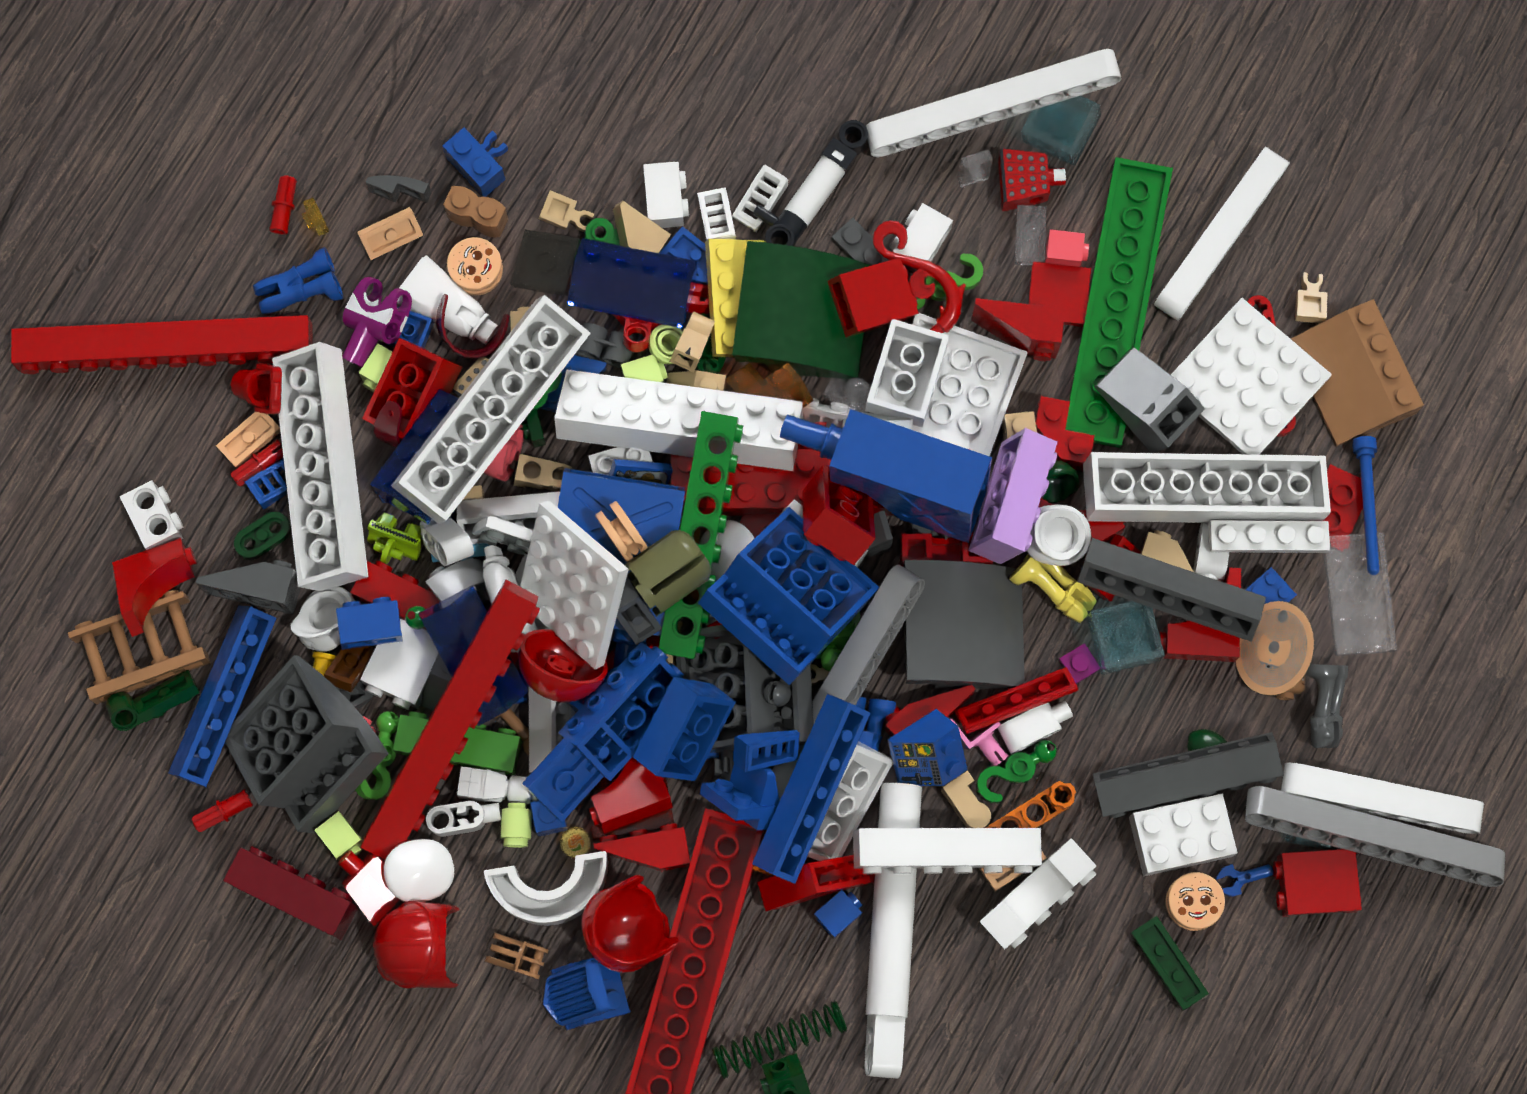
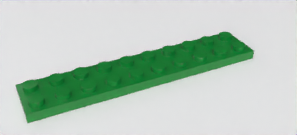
M1115 157L1065 428V430L1095 435L1093 443L1121 448L1126 423L1094 386L1131 348L1140 350L1173 168Z

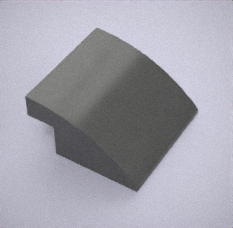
M905 560L904 568L925 581L920 597L905 620L906 684H934V690L959 689L969 685H973L976 689H1011L1025 683L1022 584L1016 585L1009 580V577L1016 568L960 561Z
M723 625L701 629L700 635L705 636L703 653H697L696 659L676 656L677 668L684 674L683 679L712 683L736 701L710 753L734 751V737L751 733L797 730L800 732L799 745H805L813 727L810 665L788 685L791 691L788 703L778 707L766 701L764 689L767 684L773 681L787 683ZM691 630V631H686V632H681V634H683V635H688V634H690L693 630ZM786 742L782 743V748L786 747Z
M294 655L234 721L225 741L258 805L285 808L297 832L316 833L314 830L331 817L388 755L379 737L354 705L320 672L297 655Z

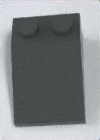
M274 560L273 564L261 562L197 577L196 584L207 595L292 615L294 614L301 587H298L296 570L291 568L292 564L281 560Z

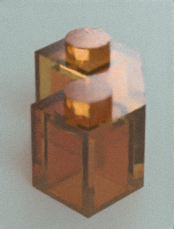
M749 362L726 378L728 385L735 393L802 401L803 408L814 401L803 380L789 363H786L763 379Z

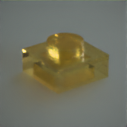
M314 198L304 201L303 204L307 212L302 213V216L309 230L315 227L319 236L329 232Z

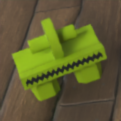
M385 512L382 513L377 521H370L367 542L374 544L373 550L382 553L381 562L388 564L392 557L401 561L403 556L417 561L421 550L422 536L420 526L411 523L407 525L404 532L395 529L397 519Z

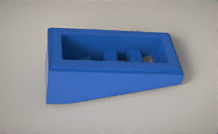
M284 459L245 481L263 509H266L288 494L287 485L279 474L280 471H285ZM274 476L281 487L275 489L269 479ZM264 483L270 493L264 495L259 486Z
M790 730L735 736L733 762L744 772L796 761L798 760L800 732ZM786 742L785 752L782 753V743Z

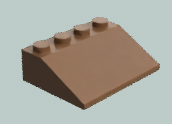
M1374 299L1348 309L1291 338L1293 342L1332 374L1315 393L1313 399L1336 447L1413 416L1424 406Z

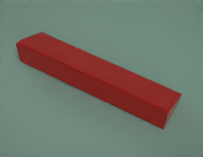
M1065 667L955 710L957 722L962 730L968 734L1076 692L1079 689L1068 668Z

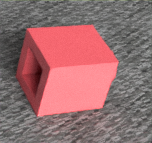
M1050 229L1047 237L1044 263L1080 267L1082 261H1087L1089 244L1084 243L1085 233Z

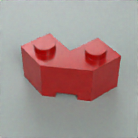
M1041 396L1035 416L1037 433L1057 441L1055 453H1057L1056 460H1062L1070 464L1075 470L1083 472V464L1092 452L1095 435L1065 430L1070 401Z

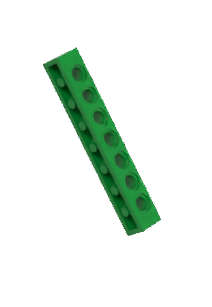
M702 411L680 530L688 533L693 540V535L697 528L706 527L709 530V541L706 544L697 545L709 561L712 573L713 563L719 564L722 549L721 545H717L718 534L725 532L727 515H722L724 503H730L733 485H728L729 473H735L738 455L733 454L735 442L741 443L744 425H739L738 417ZM716 437L724 438L727 443L725 451L721 454H714L710 450V442ZM710 467H716L721 472V479L716 484H708L705 481L704 474ZM705 497L713 498L716 503L715 510L711 514H703L699 509V503ZM710 575L708 581L697 588L699 600L695 604L689 605L681 599L665 610L659 649L665 654L696 659L697 653H703L705 636L700 635L702 623L708 624L710 614L698 602L707 589L716 582V575ZM683 617L690 618L694 624L693 631L688 635L681 634L677 628L678 621Z

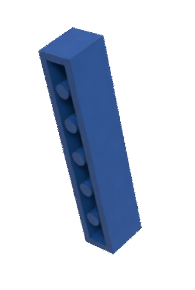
M238 606L168 774L194 785L207 786L274 626L276 617L251 606Z
M827 694L752 862L753 865L772 875L794 884L796 883L870 716V712Z

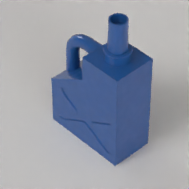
M852 409L849 411L843 428L837 427L833 423L828 428L787 414L781 428L780 438L819 451L821 458L830 459L829 470L832 482L866 493L900 520L969 543L989 487L992 457Z
M565 468L558 509L622 564H625V559L595 515L602 510L610 522L613 521L617 516L609 505L617 501L649 547L669 532L679 530L685 487ZM651 608V612L661 627H663L665 611L656 617L652 611L653 608ZM617 618L614 625V635L611 640L616 642L613 668L619 666L628 657L629 653L638 646ZM662 629L653 635L661 636ZM645 639L644 641H642V643H644L645 645H647V643H646V640H647V639Z

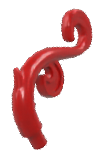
M889 220L881 223L874 231L873 245L884 258L892 260L900 257L903 265L917 269L909 281L914 296L919 299H929L934 295L936 284L926 285L924 281L927 277L934 278L942 286L946 296L945 308L942 305L939 307L940 317L936 319L937 323L929 330L948 333L960 317L966 284L963 283L958 287L956 281L947 271L931 261L897 254L886 249L883 240L887 235L894 234L899 238V245L897 247L899 250L905 248L908 235L904 225L898 221Z

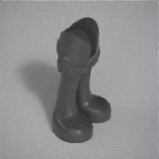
M1310 664L1305 673V676L1313 678L1318 686L1317 705L1314 715L1310 716L1311 745L1315 748H1337L1343 736V717L1340 716V707L1345 681L1348 678L1349 668L1346 665Z

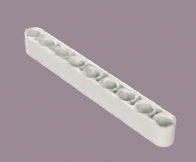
M1111 49L1099 50L872 121L866 125L868 131L867 141L871 156L883 157L1113 86L1121 80L1115 53Z

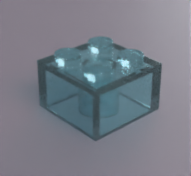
M1078 96L1033 110L1021 131L1023 142L1075 166L1101 116L1100 104Z
M1130 601L1093 610L1088 614L1087 622L1102 675L1159 662L1165 656L1151 607Z

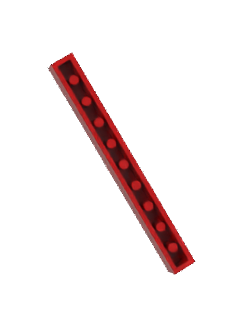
M308 315L11 329V363L23 374H37L39 370L48 369L54 373H65L70 368H80L81 371L86 372L97 371L98 367L125 370L128 366L139 365L143 369L157 368V364H169L170 367L176 368L185 367L187 363L214 366L216 362L228 361L232 365H242L246 363V360H258L259 363L267 364L273 363L272 358L313 344V328Z
M505 579L364 836L360 848L386 860L389 853L396 846L411 841L407 838L412 829L418 832L426 815L422 814L426 804L433 805L440 791L436 788L439 780L443 779L446 781L454 764L450 763L454 753L460 755L468 741V738L464 737L469 727L475 729L482 716V712L478 711L483 701L489 703L497 687L492 684L497 675L501 677L505 675L511 663V660L507 659L511 650L518 651L526 636L522 633L526 623L532 625L540 611V608L536 606L539 596Z

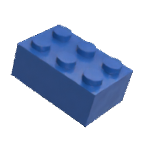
M673 677L658 709L652 716L644 736L639 741L633 758L655 776L696 781L736 701L712 683Z

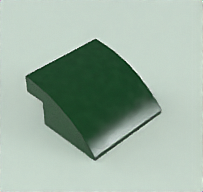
M747 241L732 353L737 362L764 363L772 374L859 380L864 332L845 337L827 281L840 274L871 265L847 257L807 248Z

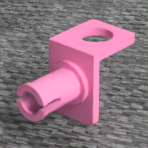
M1000 722L986 726L969 740L959 728L963 748L971 749L973 746H978L991 763V766H997L1001 763L1000 760H1005L1008 757V754L1004 752L992 736L993 731L1001 725Z

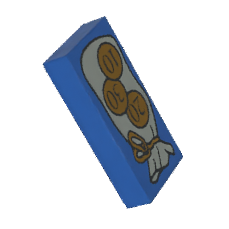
M614 459L609 475L668 485L673 469L671 464Z

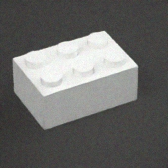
M892 319L868 395L865 411L913 419V425L923 427L947 348L949 335Z
M1223 793L1135 812L1129 817L1143 877L1226 859L1237 854Z

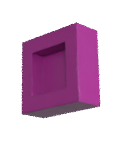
M1085 643L1058 660L1063 668H1068L1076 684L1101 669Z

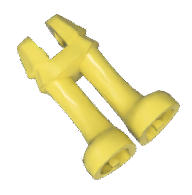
M1029 554L1026 555L1023 560L1024 562L1009 577V580L1016 585H1021L1028 581L1035 583L1054 602L1056 609L1062 611L1065 616L1078 623H1081L1087 617V611L1092 610L1097 602L1091 590L1072 578L1063 566L1043 564L1033 559ZM1052 577L1056 579V581L1063 587V589L1052 579Z

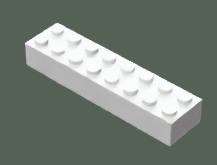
M543 295L536 299L391 486L438 524L447 521L591 333L547 296Z
M317 342L274 357L272 361L274 366H279L282 370L279 423L298 587L321 592L369 576L342 350L322 342Z
M566 370L555 414L557 439L629 449L637 448L643 451L693 457L701 412L706 411L738 417L739 425H744L741 443L735 442L733 451L734 455H738V464L793 471L798 443L780 438V432L787 414L803 419V402ZM716 437L710 442V450L714 454L723 453L727 447L726 440L722 437Z
M1091 452L1083 464L1086 516L1088 521L1208 523L1211 520L1323 521L1331 513L1326 456Z

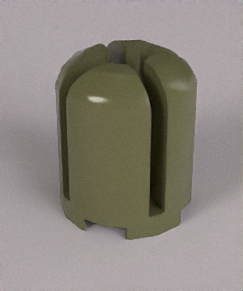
M681 530L669 532L624 564L629 569L628 571L631 570L627 575L649 608H653L652 611L656 617L707 582L711 575L709 561L693 538Z

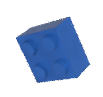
M410 311L399 338L425 348L434 325L433 319ZM398 339L394 343L387 345L395 347Z
M1272 567L1245 589L1265 596L1264 604L1274 601L1289 603L1297 595Z

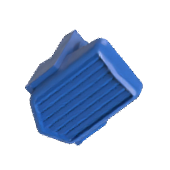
M734 764L730 781L717 779L715 782L702 783L699 793L735 821L743 820L756 830L768 829L780 802L776 776L769 767L744 772Z
M595 958L570 963L550 970L551 975L545 982L543 1006L554 1021L561 1026H565L566 1030L630 1013L620 972L606 968Z

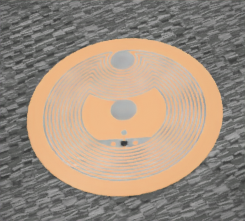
M1274 601L1264 604L1261 620L1252 641L1240 638V657L1236 660V667L1244 683L1253 691L1263 695L1281 694L1293 688L1303 678L1311 663L1314 650L1313 631L1305 614L1298 607L1288 602Z

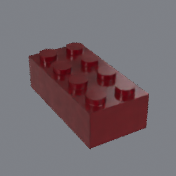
M253 846L250 847L249 851L240 847L223 879L224 882L342 941L359 908L352 903L353 899L349 894L335 887L329 892L325 890L327 884L323 883V881L307 873L304 878L298 876L300 871L295 869V867L281 860H278L275 865L271 863L273 857Z

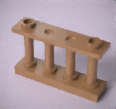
M172 590L166 592L149 610L144 621L143 631L153 660L150 666L142 669L136 666L123 629V626H126L121 613L95 623L92 621L80 623L75 626V630L68 632L69 638L75 643L83 641L96 680L93 682L94 686L86 689L89 699L97 705L107 701L114 693H130L177 676L186 670L190 671L211 663L207 651L203 647L197 648V646H194L180 607L190 602L189 597L183 591ZM169 610L182 648L180 655L172 658L164 655L152 619L153 615ZM109 631L112 632L124 668L123 675L114 679L107 677L94 638Z

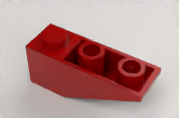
M677 823L660 826L659 832L648 833L647 829L629 832L630 837L618 839L617 835L603 836L599 838L600 843L593 844L596 852L606 851L609 856L661 872L689 867L690 865L684 827L678 828Z

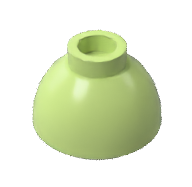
M672 324L657 326L650 335L648 346L650 354L660 363L673 364L669 361L683 331Z

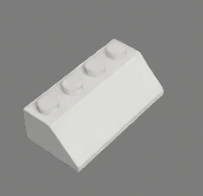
M858 741L807 857L817 861L842 857L853 837V831L857 830L893 764L891 758Z

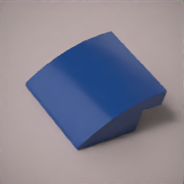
M788 507L736 556L727 571L707 589L698 604L790 685L878 591L879 586L855 565L846 560L840 561L831 554L830 550L809 542L804 535L803 518Z

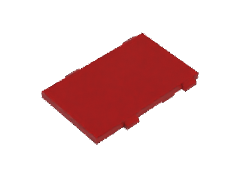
M1330 464L1327 469L1331 513L1323 521H1329L1330 547L1342 553L1344 549L1347 550L1351 541H1348L1363 510L1361 478Z

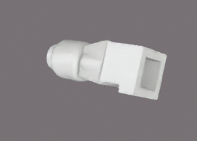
M461 766L457 792L459 799L502 802L507 797L509 802L529 804L531 800L538 801L522 784L527 778L525 776L512 775L508 779L504 772Z

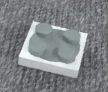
M488 516L475 523L472 534L480 536L479 541L496 545L498 542L507 545L508 551L521 555L528 552L533 533L532 529L493 516Z

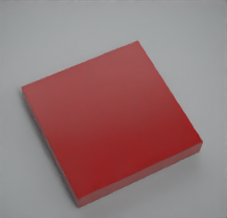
M1033 262L1028 304L1065 308L1063 325L1083 327L1088 304L1091 268Z

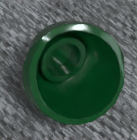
M1056 460L1054 466L1048 472L1047 480H1049V485L1046 493L1041 498L1049 503L1063 501L1074 494L1079 488V477L1076 470L1070 464L1062 460Z

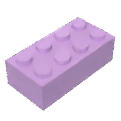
M1024 428L1001 442L989 481V487L968 551L1002 564L1028 550L1032 542V535L1030 534L1032 526L1038 520L1041 508L1038 507L1039 502L1049 485V480H1047L1048 472L1054 466L1057 459V453H1055L1057 441Z

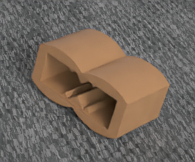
M452 186L443 204L446 215L451 221L465 227L474 226L478 232L488 237H500L508 221L506 208L503 204L493 198L478 197L472 190L465 187Z

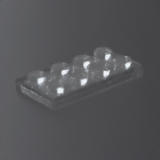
M1384 532L1377 533L1380 570L1374 576L1370 575L1367 571L1365 533L1329 536L1330 551L1323 554L1335 656L1395 652L1397 645Z

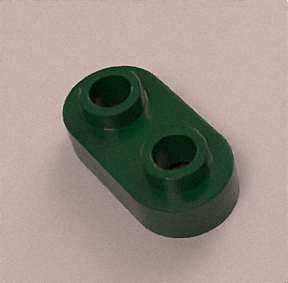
M280 512L267 513L236 535L234 540L235 550L244 559L254 560L259 558L289 537L291 532L290 522ZM275 524L281 525V530L278 533L271 532V528ZM249 541L256 542V546L252 550L246 549V544Z

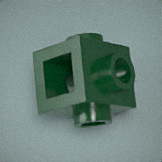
M797 1053L762 1065L765 1078L760 1079L764 1094H811Z

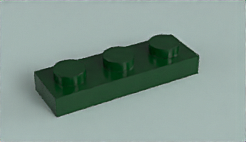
M1157 916L1130 933L1181 1011L1186 1010L1209 994Z

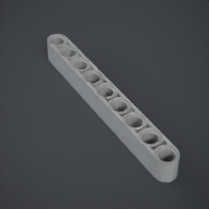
M895 565L888 572L812 701L813 725L827 694L856 705L920 597L925 586L924 579L901 565ZM799 745L798 759L803 750L804 745ZM798 760L775 765L772 769L776 776L779 801Z
M1255 786L1248 789L1245 820L1251 825L1482 886L1497 887L1504 883L1505 852L1501 849L1268 787Z

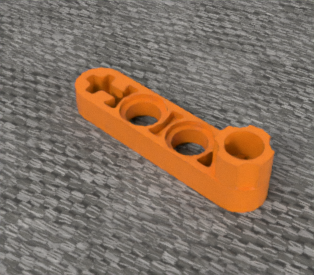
M1058 781L985 828H1001L1002 823L1005 821L1014 822L1018 828H1039L1066 811L1074 803L1076 790L1071 783ZM1058 789L1060 793L1067 792L1066 803L1055 800V790ZM1042 797H1046V801H1049L1052 805L1050 808L1055 811L1054 813L1050 814L1047 804L1041 800ZM1038 805L1042 808L1043 818L1040 821H1031L1027 817L1026 810L1029 806Z

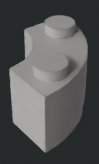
M472 557L447 568L440 566L425 581L432 593L453 617L471 606L478 605L483 607L490 601L483 579V561Z

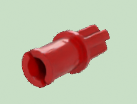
M284 175L279 179L276 200L272 201L271 204L274 210L269 231L279 235L288 234L291 211L295 209L293 199L297 180L294 177Z
M276 439L258 454L252 453L251 459L231 472L232 479L239 487L246 484L245 481L283 458V449L278 450L282 445L279 440Z
M243 789L241 792L221 802L216 800L215 805L194 815L192 822L198 832H203L224 820L229 822L230 817L252 807L253 804L246 790Z

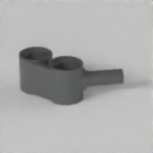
M583 323L582 326L591 334L576 354L585 358L606 362L618 368H621V364L630 361L632 351H629L624 346L623 332L612 331L610 336H608L607 329L596 324ZM629 336L631 340L636 341L633 336Z

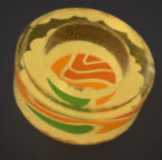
M572 827L562 834L560 847L566 856L575 859L576 855H583L589 852L591 839L584 829Z

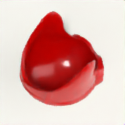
M640 875L632 876L596 893L588 901L583 912L582 932L587 950L600 964L612 971L621 973L636 971L674 949L679 942L678 937L669 938L670 927L668 918L658 906L653 892L641 884L644 877Z
M408 901L387 913L379 922L372 946L380 975L385 980L394 982L402 988H456L458 984L449 980L445 970L446 917L459 911L460 908L449 904Z

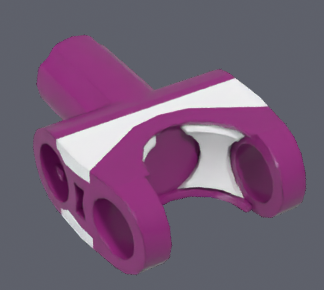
M365 277L359 282L343 312L344 325L353 329L354 332L342 358L360 367L364 366L378 340L391 344L399 338L412 306L410 293L400 288L391 291L384 301L381 302L383 286L374 277ZM373 283L371 294L366 296L368 286ZM402 295V305L397 308V300Z

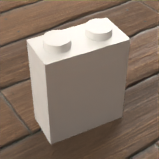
M400 618L403 641L377 645L360 680L366 685L365 691L379 698L383 694L394 698L393 704L409 710L410 706L418 709L429 673L442 645L448 648L449 644H439L432 638L429 631L423 628L419 630L412 629L405 620Z

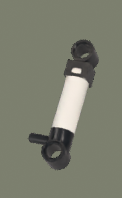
M849 120L841 126L837 139L832 138L822 152L817 164L779 217L761 205L756 207L753 214L771 226L766 232L765 243H772L771 240L774 237H782L786 241V245L794 246L839 181L842 177H845L853 166L857 155L864 150L868 131L862 122ZM847 134H855L859 137L860 141L850 143L846 140L845 136Z

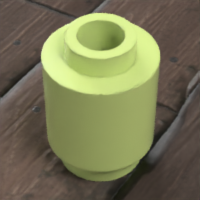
M508 803V808L502 809L501 839H504L503 846L512 848L528 847V840H531L532 810L526 809L525 803Z

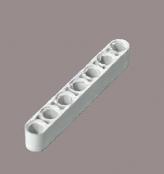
M1267 147L1262 150L1158 296L1154 306L1176 321L1180 320L1283 175L1290 162Z
M1299 763L1284 764V776L1281 785V791L1359 812L1461 833L1480 834L1484 803L1481 801Z

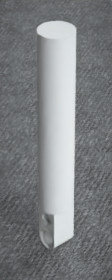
M882 783L878 828H920L922 787L906 783ZM882 868L881 874H875L866 1015H868L864 1062L866 1076L898 1079L902 1071L905 1018L908 1017L917 868H912L911 874H894L893 868Z

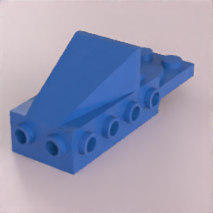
M640 642L619 666L608 670L605 679L594 692L577 701L566 702L576 713L558 732L563 739L522 783L561 822L568 817L603 777L611 781L634 756L639 741L644 736L652 716L658 709L673 677L683 678L684 674L672 663L669 665L666 662L668 656L657 646L651 649Z

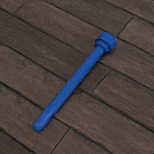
M1361 436L1353 439L1352 444L1353 453L1360 460L1367 571L1370 575L1374 576L1380 570L1372 458L1375 457L1374 453L1377 452V440L1372 436Z

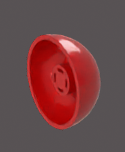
M539 629L525 634L526 636L518 651V662L524 680L537 694L556 702L577 701L594 692L605 679L608 672L606 660L604 666L594 669L562 641L553 630Z

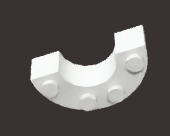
M1072 838L1069 839L1057 852H1054L1041 866L1035 869L1033 873L1025 878L994 909L983 917L980 923L1004 949L1009 945L1015 949L1028 937L1025 931L1034 922L1039 926L1052 914L1048 909L1055 902L1062 905L1074 894L1071 889L1075 885L1080 883L1084 886L1096 875L1093 870L1096 867L1095 863Z
M606 851L576 855L575 868L570 879L561 887L551 891H537L526 886L520 879L515 866L484 870V875L495 899L511 915L535 925H558L571 921L583 914L585 906L591 897L603 889L608 873V854Z

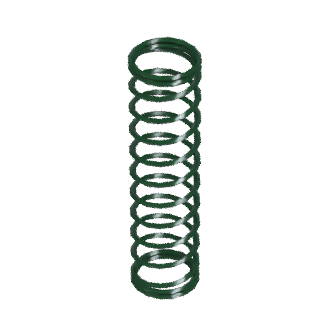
M831 1001L833 1012L827 1004L823 1006L826 1025L818 1011L814 1008L812 1009L815 1031L806 1015L801 1013L800 1020L804 1036L793 1018H789L792 1040L783 1024L778 1022L777 1029L781 1046L771 1028L767 1026L766 1036L770 1052L759 1032H754L758 1055L749 1039L744 1035L743 1045L747 1061L734 1040L731 1041L735 1065L722 1044L719 1046V1049L717 1046L712 1048L723 1079L729 1077L723 1051L735 1073L739 1074L740 1072L735 1047L747 1069H751L746 1042L760 1065H762L763 1060L758 1038L769 1058L774 1060L769 1032L783 1056L786 1055L781 1028L792 1049L797 1051L792 1023L805 1046H809L804 1019L816 1041L820 1042L815 1014L828 1037H832L827 1010L840 1033L847 1032V1027L837 1001Z

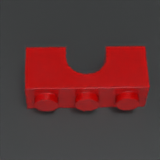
M932 533L901 534L900 565L903 567L905 560L960 561L991 565L993 561L968 551L974 533H972L969 543L955 538H934Z

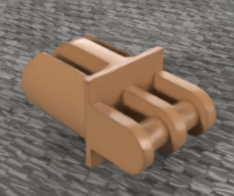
M494 932L493 939L520 947L519 952L491 944L490 951L516 959L515 964L490 956H486L484 962L539 979L540 975H537L539 968L544 966L542 960L544 954H548L549 950ZM528 948L536 950L533 959L525 956ZM523 960L531 963L529 972L521 969Z

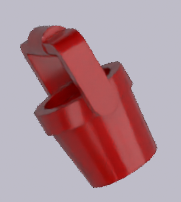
M257 363V369H243L234 374L231 380V390L236 397L255 406V412L264 414L280 413L282 370L279 366Z

